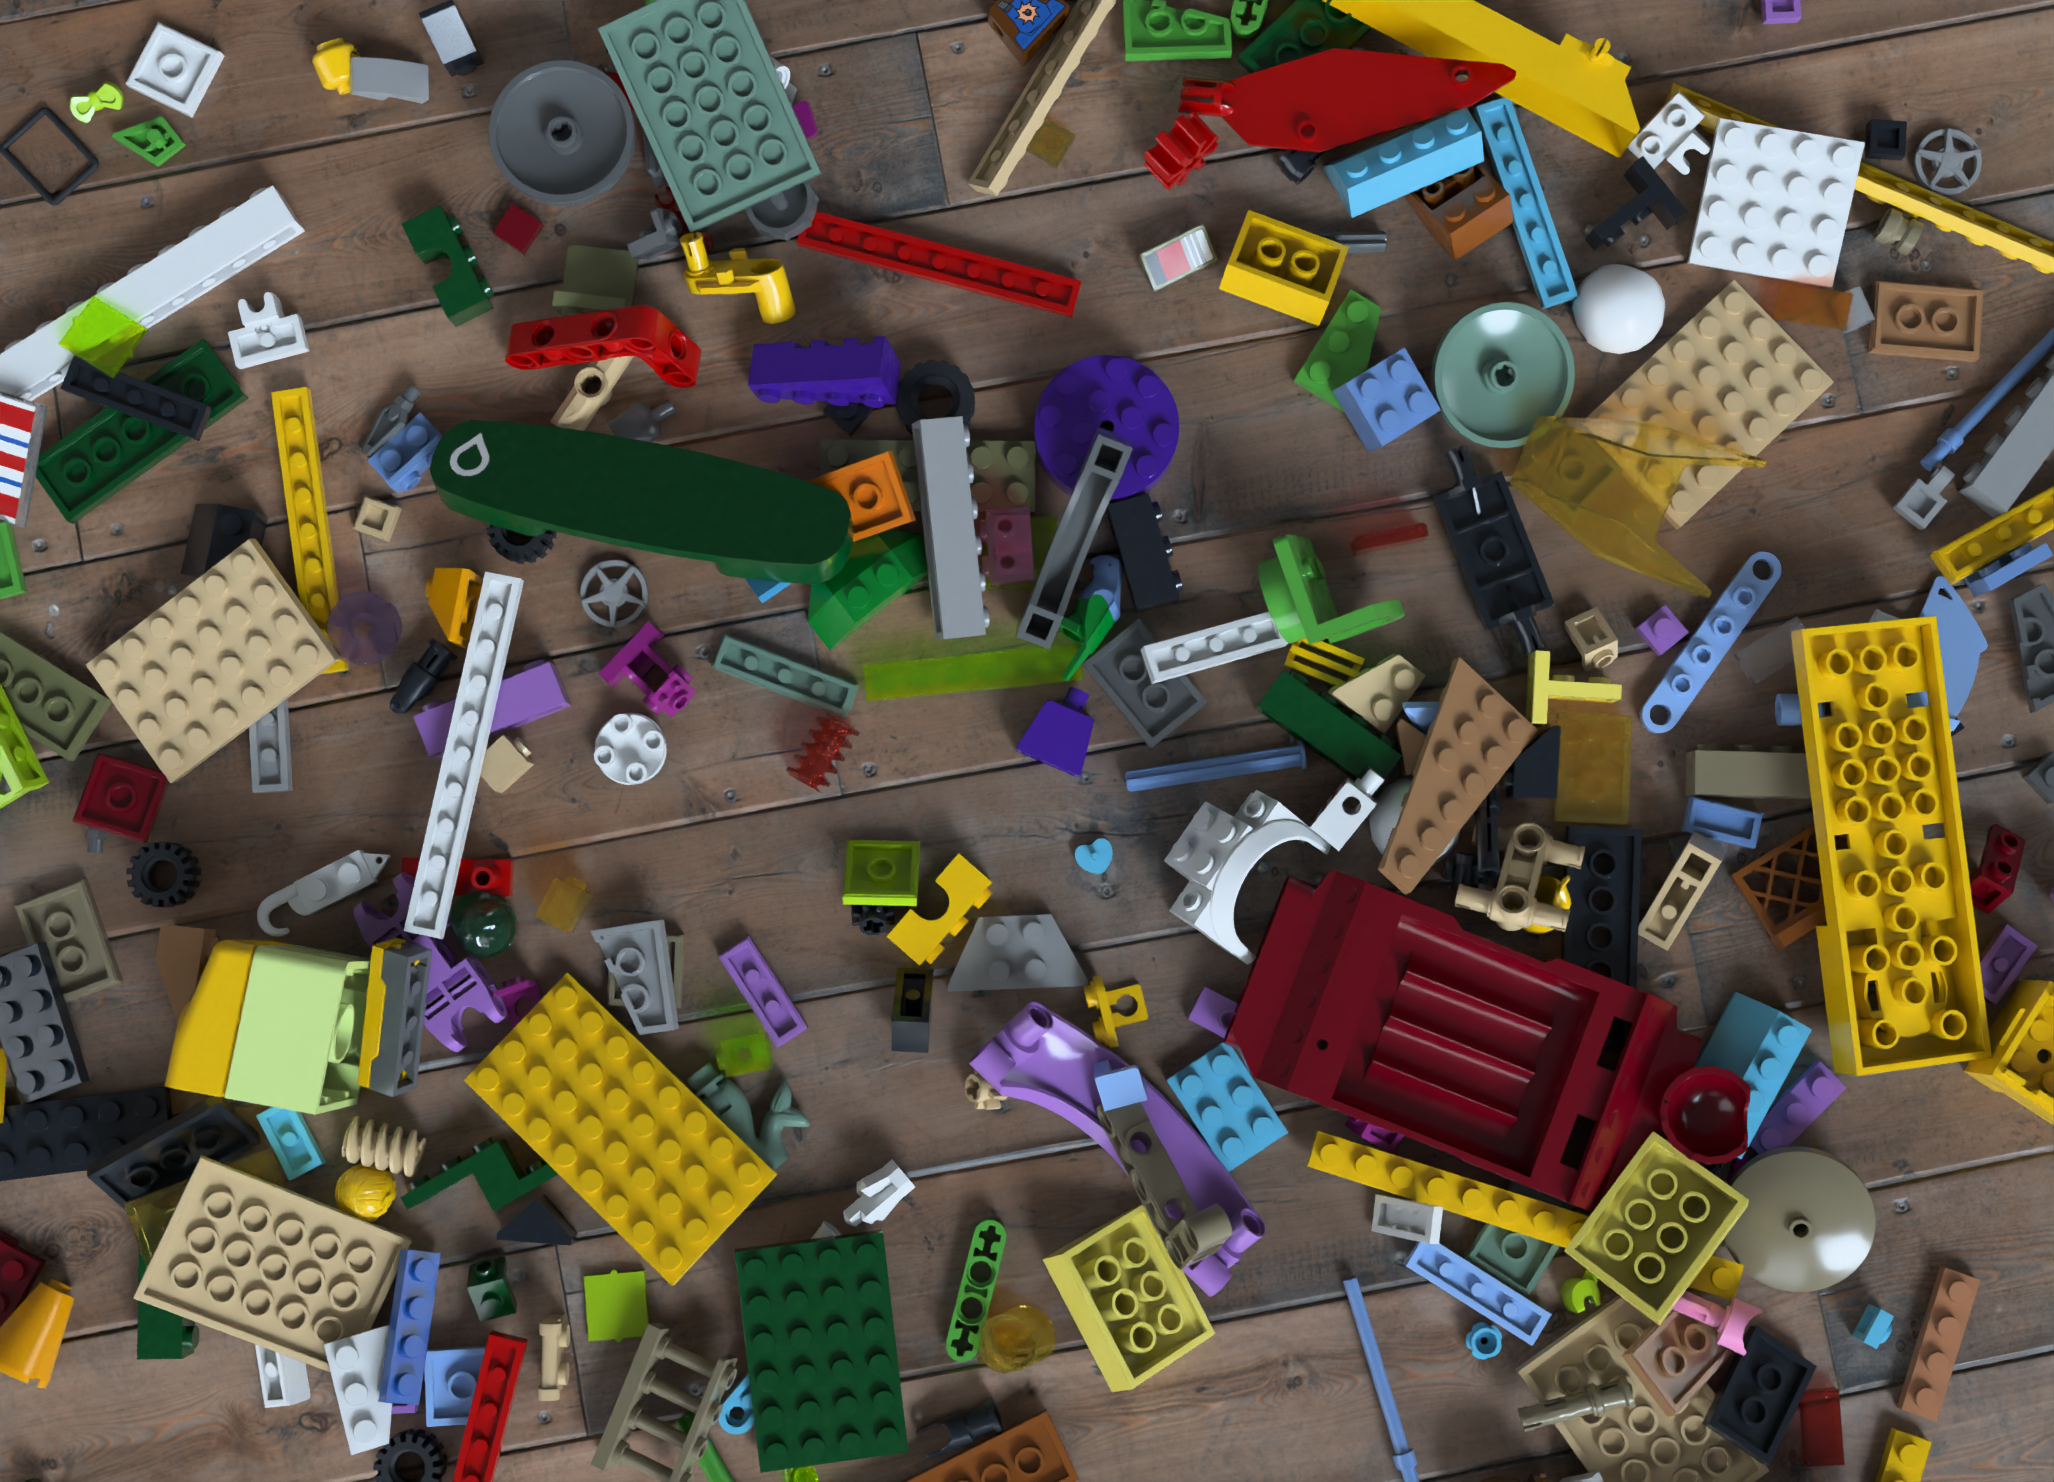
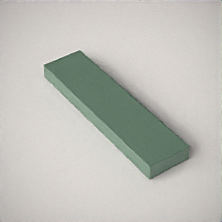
M726 634L722 638L711 666L715 670L846 720L860 687L853 682Z

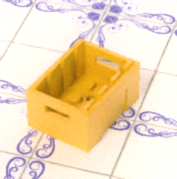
M2020 980L1989 1029L1992 1057L1970 1060L1964 1072L1994 1092L2006 1094L2054 1126V983L2043 980ZM2041 1049H2045L2049 1054V1058L2045 1063H2041L2037 1059V1054Z

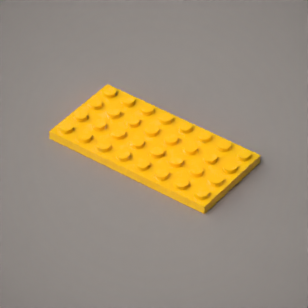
M569 973L563 976L464 1079L535 1152L672 1286L682 1278L777 1176V1173Z

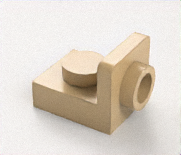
M1598 607L1564 621L1566 632L1582 656V667L1586 672L1594 668H1604L1618 657V639Z

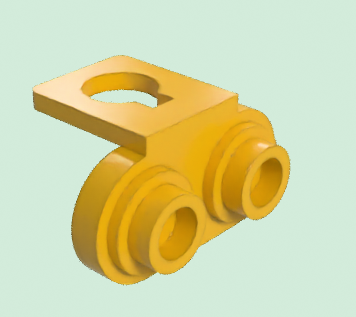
M1102 976L1092 977L1093 981H1089L1090 985L1083 988L1088 1008L1096 1007V1010L1100 1009L1101 1017H1098L1099 1021L1092 1022L1095 1038L1100 1043L1104 1042L1105 1046L1109 1045V1048L1118 1047L1115 1027L1148 1019L1141 986L1136 984L1106 992ZM1130 995L1137 1001V1010L1131 1016H1123L1118 1012L1112 1013L1110 1005L1116 1004L1121 996Z

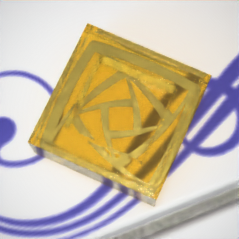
M1044 118V123L1036 131L1028 144L1027 151L1057 169L1074 142L1075 135L1051 120Z

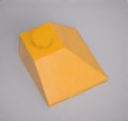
M435 568L434 575L428 578L426 584V597L429 598L428 604L447 639L464 649H468L483 578L470 569Z

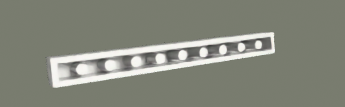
M273 185L269 188L258 189L251 194L248 201L238 207H230L224 210L219 215V219L208 226L203 225L195 228L189 233L187 239L177 245L166 246L160 250L156 258L148 263L132 267L128 271L127 276L116 283L111 282L103 285L97 290L95 296L85 302L74 303L67 308L64 315L56 320L40 324L35 329V333L24 340L20 339L8 344L4 349L5 351L0 354V396L28 404L64 381L74 355L94 363L305 232V229L284 196Z

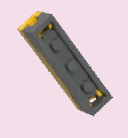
M397 937L372 945L357 1085L369 1087L371 1090L390 1097H395L417 1087L432 949L409 941L406 942V940Z

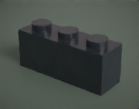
M1147 493L1108 504L1106 513L1135 612L1139 613L1177 602L1179 599L1178 592L1183 591V585L1178 570L1172 571L1168 557L1173 556V551L1168 536L1162 537L1158 523L1163 522V517L1158 501L1151 502L1150 495Z

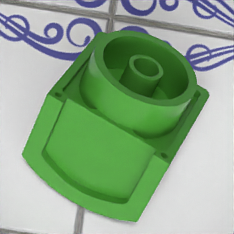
M1285 534L1273 539L1277 555L1259 562L1258 575L1266 605L1278 631L1285 641L1290 644L1307 638L1309 644L1327 638L1330 644H1334L1394 622L1405 616L1401 601L1389 600L1366 606L1339 617L1325 580L1326 575L1323 565L1317 557L1311 539L1308 537Z

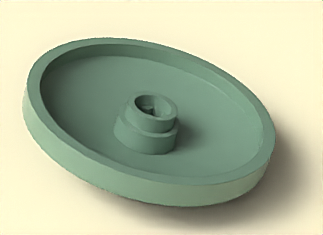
M1513 302L1486 304L1462 315L1447 329L1441 338L1431 367L1433 397L1441 409L1439 412L1446 423L1468 441L1493 448L1522 446L1547 433L1564 414L1571 399L1575 381L1573 354L1568 340L1558 325L1541 311L1528 305Z

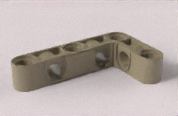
M1141 1102L1104 1111L1102 1104L1097 1106L1100 1123L1176 1267L1182 1270L1215 1254L1232 1234V1227L1228 1216L1217 1203L1199 1212L1197 1211ZM1130 1140L1142 1142L1145 1145L1146 1152L1139 1153L1133 1150ZM1169 1205L1177 1208L1181 1218L1179 1220L1171 1219L1166 1214L1165 1206Z

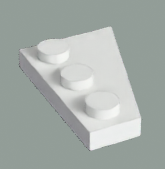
M389 1325L324 1344L351 1455L389 1444L392 1403L378 1402Z

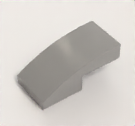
M350 58V94L382 101L393 97L423 104L429 100L428 65L394 59Z

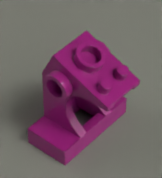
M648 621L598 675L613 687L625 676H628L646 694L642 701L657 715L663 710L672 718L678 711H681L688 705L690 698L697 691L688 684L693 678L679 664L672 668L652 649L664 635ZM657 664L668 674L669 678L655 692L642 679Z

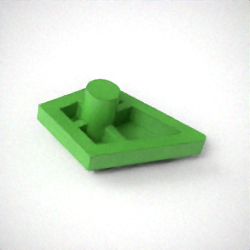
M163 116L112 134L116 141L157 167L186 146Z

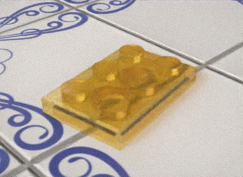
M1573 712L1556 713V726H1561L1558 793L1557 799L1553 800L1552 821L1628 825L1632 716Z

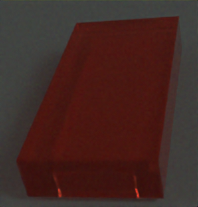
M1423 522L1356 536L1351 543L1353 556L1423 542L1429 536L1427 525Z
M1835 1387L1806 1389L1799 1403L1804 1465L1807 1467L1845 1465L1839 1389Z

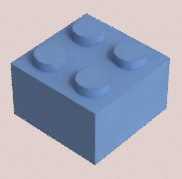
M1405 347L1332 390L1368 453L1383 447L1441 410Z

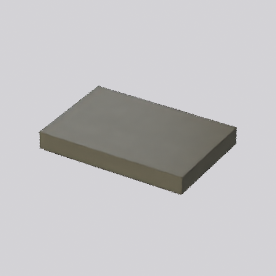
M87 879L79 880L14 905L28 946L40 942L47 943L65 1003L123 982Z

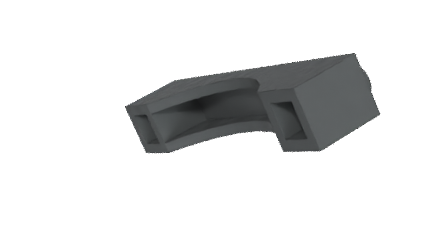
M1098 427L1018 622L1016 637L1050 650L1089 547L1133 450L1132 440Z

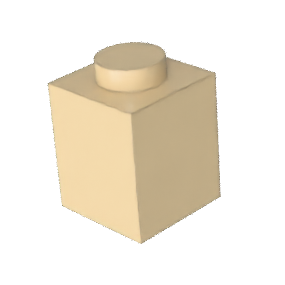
M502 735L486 750L480 776L494 791L503 793L534 765L528 757L532 752L520 738L516 737L512 740V738Z

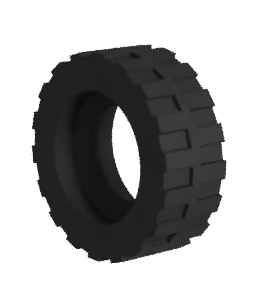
M927 360L928 362L921 364L920 362L916 364L912 370H908L904 374L905 377L903 380H900L898 385L896 408L902 425L904 424L906 430L911 435L913 434L912 424L921 419H931L920 411L918 397L924 388L935 384L946 387L953 396V407L943 418L963 416V425H970V420L975 412L974 390L968 376L965 373L963 374L959 367L956 365L952 366L943 360L941 362Z

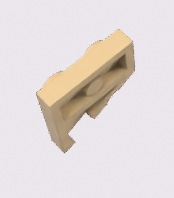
M1392 654L1379 661L1375 667L1367 668L1357 673L1355 678L1346 683L1330 688L1327 693L1363 719L1378 733L1385 734L1403 709L1402 703L1408 702L1426 675L1399 654Z

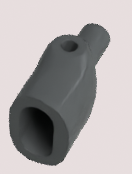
M669 400L652 410L645 403L636 402L626 408L620 415L607 421V424L615 436L653 442L661 435V428L658 422L674 414L676 411Z

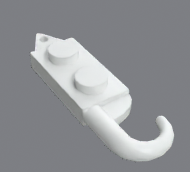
M357 850L269 895L261 902L257 910V921L260 928L270 936L281 937L289 934V928L279 929L271 925L269 915L273 909L288 902L291 908L298 914L303 916L314 915L378 883L377 877L391 856L364 853L363 850ZM380 857L383 860L381 864L378 863Z

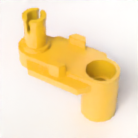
M694 232L685 234L680 238L679 241L683 247L688 264L683 275L690 293L707 295L754 292L762 321L768 324L781 323L795 315V304L781 260L775 258L748 259L745 248H735L729 251L731 260L711 261L708 259L703 236L700 232L695 233L696 239Z

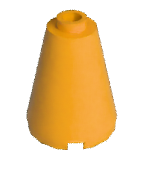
M51 1278L48 1284L40 1282L0 1327V1372L25 1383H28L30 1379H40L37 1387L46 1389L52 1376L75 1297L69 1294L72 1287Z

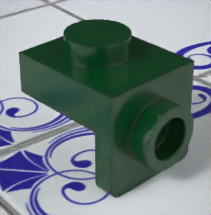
M505 1257L484 1259L469 1267L467 1290L480 1322L515 1314L517 1311V1302L506 1276L507 1261Z

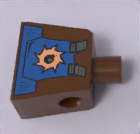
M990 0L993 5L988 10V23L1024 67L1065 23L1069 16V5L1063 0Z

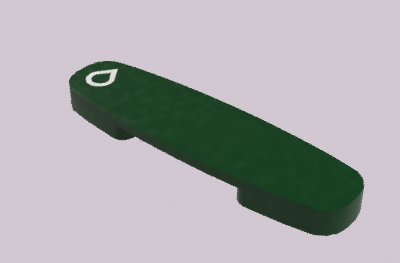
M469 420L456 424L445 432L438 442L431 459L430 473L441 501L450 510L478 521L528 536H538L548 530L632 549L714 562L716 569L721 574L730 577L818 584L828 581L840 573L848 561L853 546L854 528L851 511L847 501L837 492L802 479L757 466L659 443L552 426L506 421Z

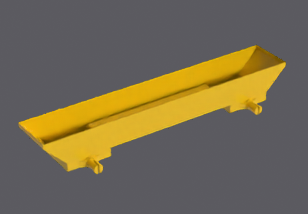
M1332 0L1329 4L1346 14H1352V17L1427 57L1500 63L1516 71L1515 79L1495 91V93L1618 158L1621 157L1640 130L1625 82L1631 67L1607 53L1610 49V42L1607 40L1602 45L1605 38L1597 39L1595 44L1592 45L1566 33L1562 42L1558 45L1474 0Z

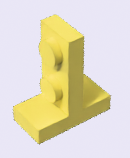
M1535 650L1528 655L1525 718L1534 727L1547 724L1548 699L1608 703L1621 700L1622 685L1611 684V678L1589 677V682L1585 683L1574 682L1575 676L1553 675L1552 680H1549L1550 651Z

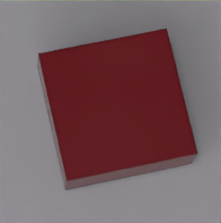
M511 204L492 233L495 237L525 255L544 225L519 207Z

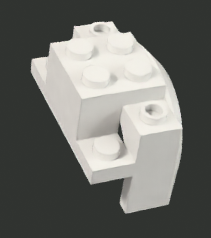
M1258 790L1250 793L1234 817L1205 801L1164 860L1165 863L1189 880V883L1169 911L1248 965L1255 960L1256 956L1238 939L1233 921L1236 898L1248 872L1266 852L1283 842L1298 840L1304 844L1307 841L1325 854H1328L1331 844L1325 841L1279 801Z

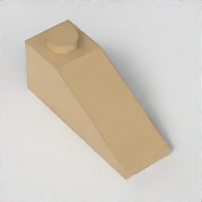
M1694 831L1639 924L1638 935L1668 951L1721 864L1727 849Z

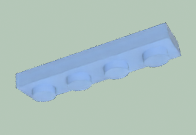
M1417 1242L1404 1263L1405 1266L1531 1346L1534 1345L1552 1315L1440 1243L1427 1244Z

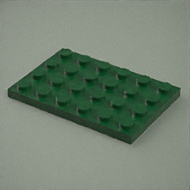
M883 1229L735 1249L760 1473L908 1452Z

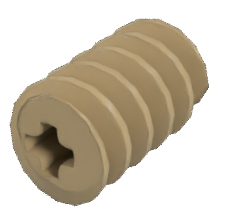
M355 1116L345 1133L341 1155L342 1157L346 1156L350 1163H357L361 1159L362 1165L370 1167L375 1162L378 1170H385L389 1166L391 1173L399 1174L404 1168L405 1176L413 1177L421 1165L426 1147V1138L418 1142L417 1130L412 1129L407 1139L403 1138V1127L398 1126L393 1135H390L389 1123L385 1122L377 1132L375 1131V1121L373 1119H369L365 1127L361 1128L360 1116Z

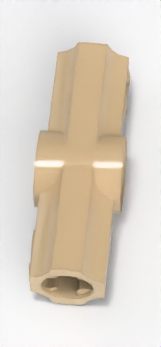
M634 356L590 362L586 368L576 375L574 387L551 419V425L584 431L600 406L605 405L610 400L613 387ZM593 380L602 382V386L597 393H585V388L589 382Z

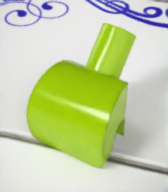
M1587 1269L1583 1277H1571L1562 1284L1560 1297L1568 1311L1574 1313L1585 1311L1584 1298L1587 1304L1594 1303L1596 1307L1601 1304L1600 1291L1597 1286L1598 1278Z

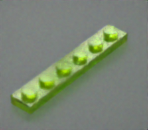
M1079 644L1051 646L1050 650L1039 647L863 665L866 701L876 702L1067 683V681L1063 680L1062 675L1080 647ZM1082 666L1077 669L1068 682L1083 681Z

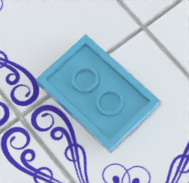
M1224 1041L1166 1079L1192 1121L1228 1172L1288 1133L1232 1046L1224 1044Z

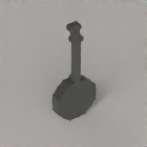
M665 176L652 178V182L656 187L660 188L663 185H668ZM807 180L745 210L760 235L788 241L812 226L819 197L811 183Z

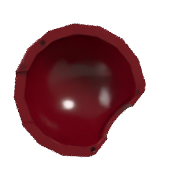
M1716 1066L1692 1068L1677 1076L1663 1094L1660 1107L1662 1130L1671 1145L1688 1159L1707 1165L1727 1163L1744 1154L1748 1149L1747 1115L1751 1088L1746 1081L1733 1071Z

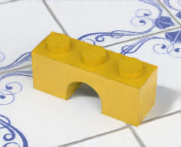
M959 853L935 880L948 894L949 907L947 912L937 920H926L913 909H910L886 936L919 966L925 960L932 964L945 949L940 944L949 933L955 937L969 921L964 916L973 905L979 909L993 893L988 889L992 882Z

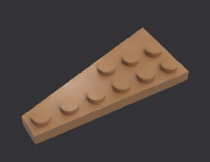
M1460 657L1453 659L1449 670L1451 675L1446 688L1441 692L1438 711L1434 722L1430 723L1412 773L1414 777L1408 793L1404 795L1401 803L1403 808L1396 827L1392 828L1378 870L1404 894L1412 892L1538 731Z

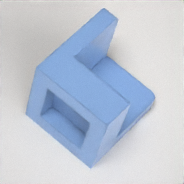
M1109 1060L1094 1063V1079L1104 1111L1148 1100L1147 1085L1145 1079L1141 1078L1137 1065L1112 1070Z

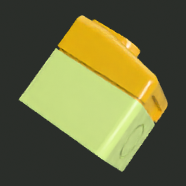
M228 939L218 942L212 949L192 999L185 1005L180 1015L164 1086L314 1115L357 1105L361 1088L360 1085H357L359 1074L358 1062L361 1056L362 1026L365 1019L370 958L272 940Z

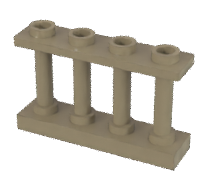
M664 1322L649 1323L591 1465L605 1471L625 1463L662 1482H693L694 1475L691 1473L696 1461H699L706 1452L709 1442L706 1436L709 1428L717 1422L721 1415L723 1405L720 1404L724 1391L732 1386L736 1378L737 1369L734 1367L737 1357L732 1355L722 1356L718 1359L717 1364L673 1344V1339L670 1337L674 1327ZM667 1357L709 1377L710 1381L703 1398L701 1399L659 1379L656 1371L661 1359L663 1360ZM655 1393L696 1413L689 1433L686 1434L645 1414L642 1406L647 1394ZM638 1427L681 1448L682 1450L674 1470L630 1449L628 1440L632 1430Z

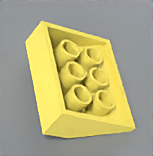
M1653 1131L1564 1251L1660 1326L1748 1207L1749 1199L1696 1161L1688 1159L1674 1148L1671 1143Z
M1143 1204L1073 1240L1042 1259L1111 1392L1134 1389L1216 1334L1184 1272L1178 1269L1170 1258Z

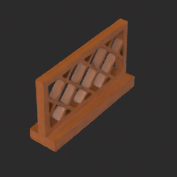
M1812 825L1730 876L1771 936L1770 942L1777 952L1816 929V926L1826 923L1822 881L1801 876L1805 857L1819 860L1817 853L1806 851L1808 837L1816 834L1815 825ZM1834 835V839L1847 841V835ZM1801 842L1800 850L1791 848ZM1784 852L1799 856L1796 874L1775 870L1778 855ZM1771 860L1770 869L1760 867ZM1752 871L1768 874L1765 893L1750 890L1742 877ZM1774 876L1794 880L1791 899L1770 895ZM1800 882L1820 886L1818 900L1815 903L1810 904L1796 901ZM1757 898L1764 899L1762 906ZM1769 901L1789 905L1787 920L1775 926L1767 914ZM1795 907L1804 908L1794 915Z

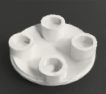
M638 713L618 714L608 720L600 729L595 741L594 760L603 773L617 783L625 785L644 783L653 778L665 762L667 743L664 733L656 722L645 715Z

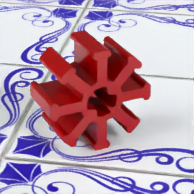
M1193 111L1187 118L1184 115L1178 117L1168 134L1163 130L1155 138L1159 144L1150 150L1148 149L1143 156L1146 160L1143 165L1167 190H1171L1175 183L1178 186L1184 184L1188 180L1187 177L1191 170L1195 168L1199 171L1206 164L1203 158L1213 153L1218 147L1216 141L1219 137Z

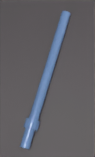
M2054 327L1953 429H1946L1937 438L1938 444L1920 461L1924 469L1931 471L1948 453L1953 454L1964 443L1963 438L2054 347Z
M1357 1277L1347 1278L1343 1280V1284L1395 1452L1392 1454L1396 1470H1401L1404 1482H1419L1415 1469L1418 1463L1414 1449L1409 1448L1358 1279Z

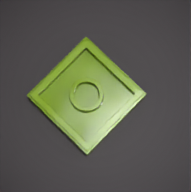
M847 840L843 905L917 906L920 841Z

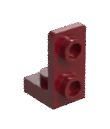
M1993 824L1989 828L1980 866L1969 876L1973 906L1987 914L2013 894L2025 846V840L1998 824Z

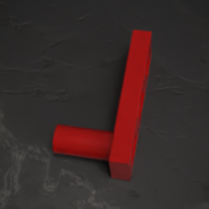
M402 857V872H406L416 878L420 858ZM461 859L453 895L513 896L514 860Z

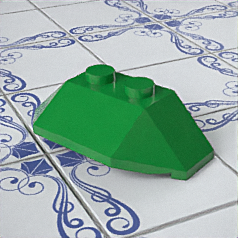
M889 529L853 542L848 561L840 573L831 580L811 584L808 623L830 651L928 575L925 542L922 534Z

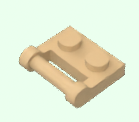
M550 1314L539 1322V1335L543 1336L541 1385L538 1387L537 1400L539 1401L559 1400L563 1385H567L569 1381V1363L564 1362V1347H568L570 1343V1325H565V1314Z

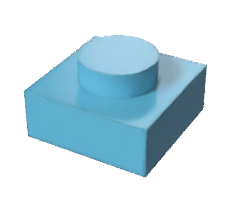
M1868 1304L1852 1337L1877 1349L1879 1344L1884 1343L1890 1336L1892 1331L1891 1322L1894 1316L1876 1306Z

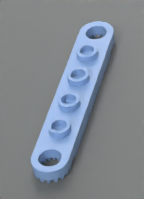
M1762 551L1749 556L1744 561L1741 568L1733 576L1642 705L1639 712V720L1647 731L1664 733L1671 730L1679 721L1780 578L1781 564L1776 556ZM1758 560L1764 561V563L1767 562V565L1770 566V576L1766 580L1758 579L1753 573V565ZM1654 705H1661L1667 710L1668 720L1663 725H1657L1650 719V710Z

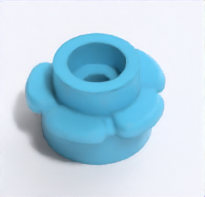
M1485 1322L1477 1323L1472 1326V1331L1466 1335V1346L1472 1350V1355L1478 1359L1485 1360L1494 1357L1502 1348L1501 1332L1494 1325L1488 1326ZM1483 1337L1487 1338L1486 1344L1481 1343Z

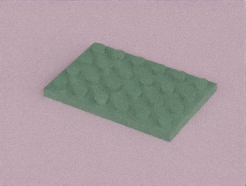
M657 0L598 28L690 233L703 229L822 174L746 0Z

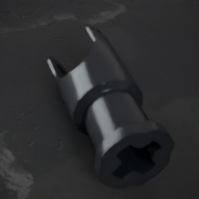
M432 637L429 640V648L419 661L412 662L403 674L398 691L390 700V709L395 713L404 714L409 712L417 701H420L432 692L439 683V675L451 660L455 661L458 656Z
M990 1398L986 1400L985 1405L966 1413L961 1410L931 1422L917 1430L916 1434L939 1425L946 1426L950 1431V1441L944 1448L924 1456L925 1458H933L973 1443L975 1437L992 1430L1000 1432L1004 1428L998 1408L994 1400Z

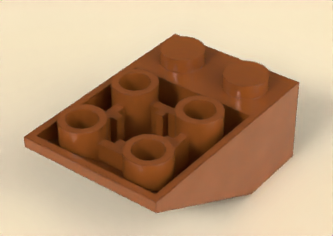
M1479 164L1404 195L1434 240L1455 261L1514 222L1510 194Z

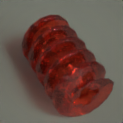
M828 714V718L816 717L815 721L822 728L821 730L809 729L808 734L814 740V743H801V747L807 755H794L793 758L800 767H787L786 769L790 776L820 792L817 788L818 785L826 787L831 785L825 773H838V769L833 765L832 761H845L846 759L840 752V747L852 749L853 745L846 738L847 735H860L858 730Z

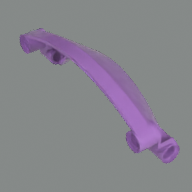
M1031 1001L975 1053L969 1064L1002 1096L1029 1101L1045 1107L1079 1127L1103 1147L1125 1171L1098 1118L1097 1106L1101 1105L1102 1101L1094 1079V1063L1109 1060L1112 1070L1130 1065L1074 1024L1050 1011L1041 1003ZM1145 1079L1148 1100L1142 1101L1141 1104L1176 1168L1195 1208L1199 1212L1216 1203L1219 1204L1227 1214L1232 1227L1231 1236L1215 1254L1182 1269L1188 1277L1211 1297L1218 1293L1231 1278L1232 1272L1228 1268L1241 1259L1243 1252L1265 1235V1224L1227 1169L1201 1136L1178 1110ZM1130 1140L1133 1150L1139 1153L1146 1152L1145 1145L1142 1142ZM1169 1205L1165 1206L1166 1214L1171 1219L1179 1220L1181 1218L1177 1208Z

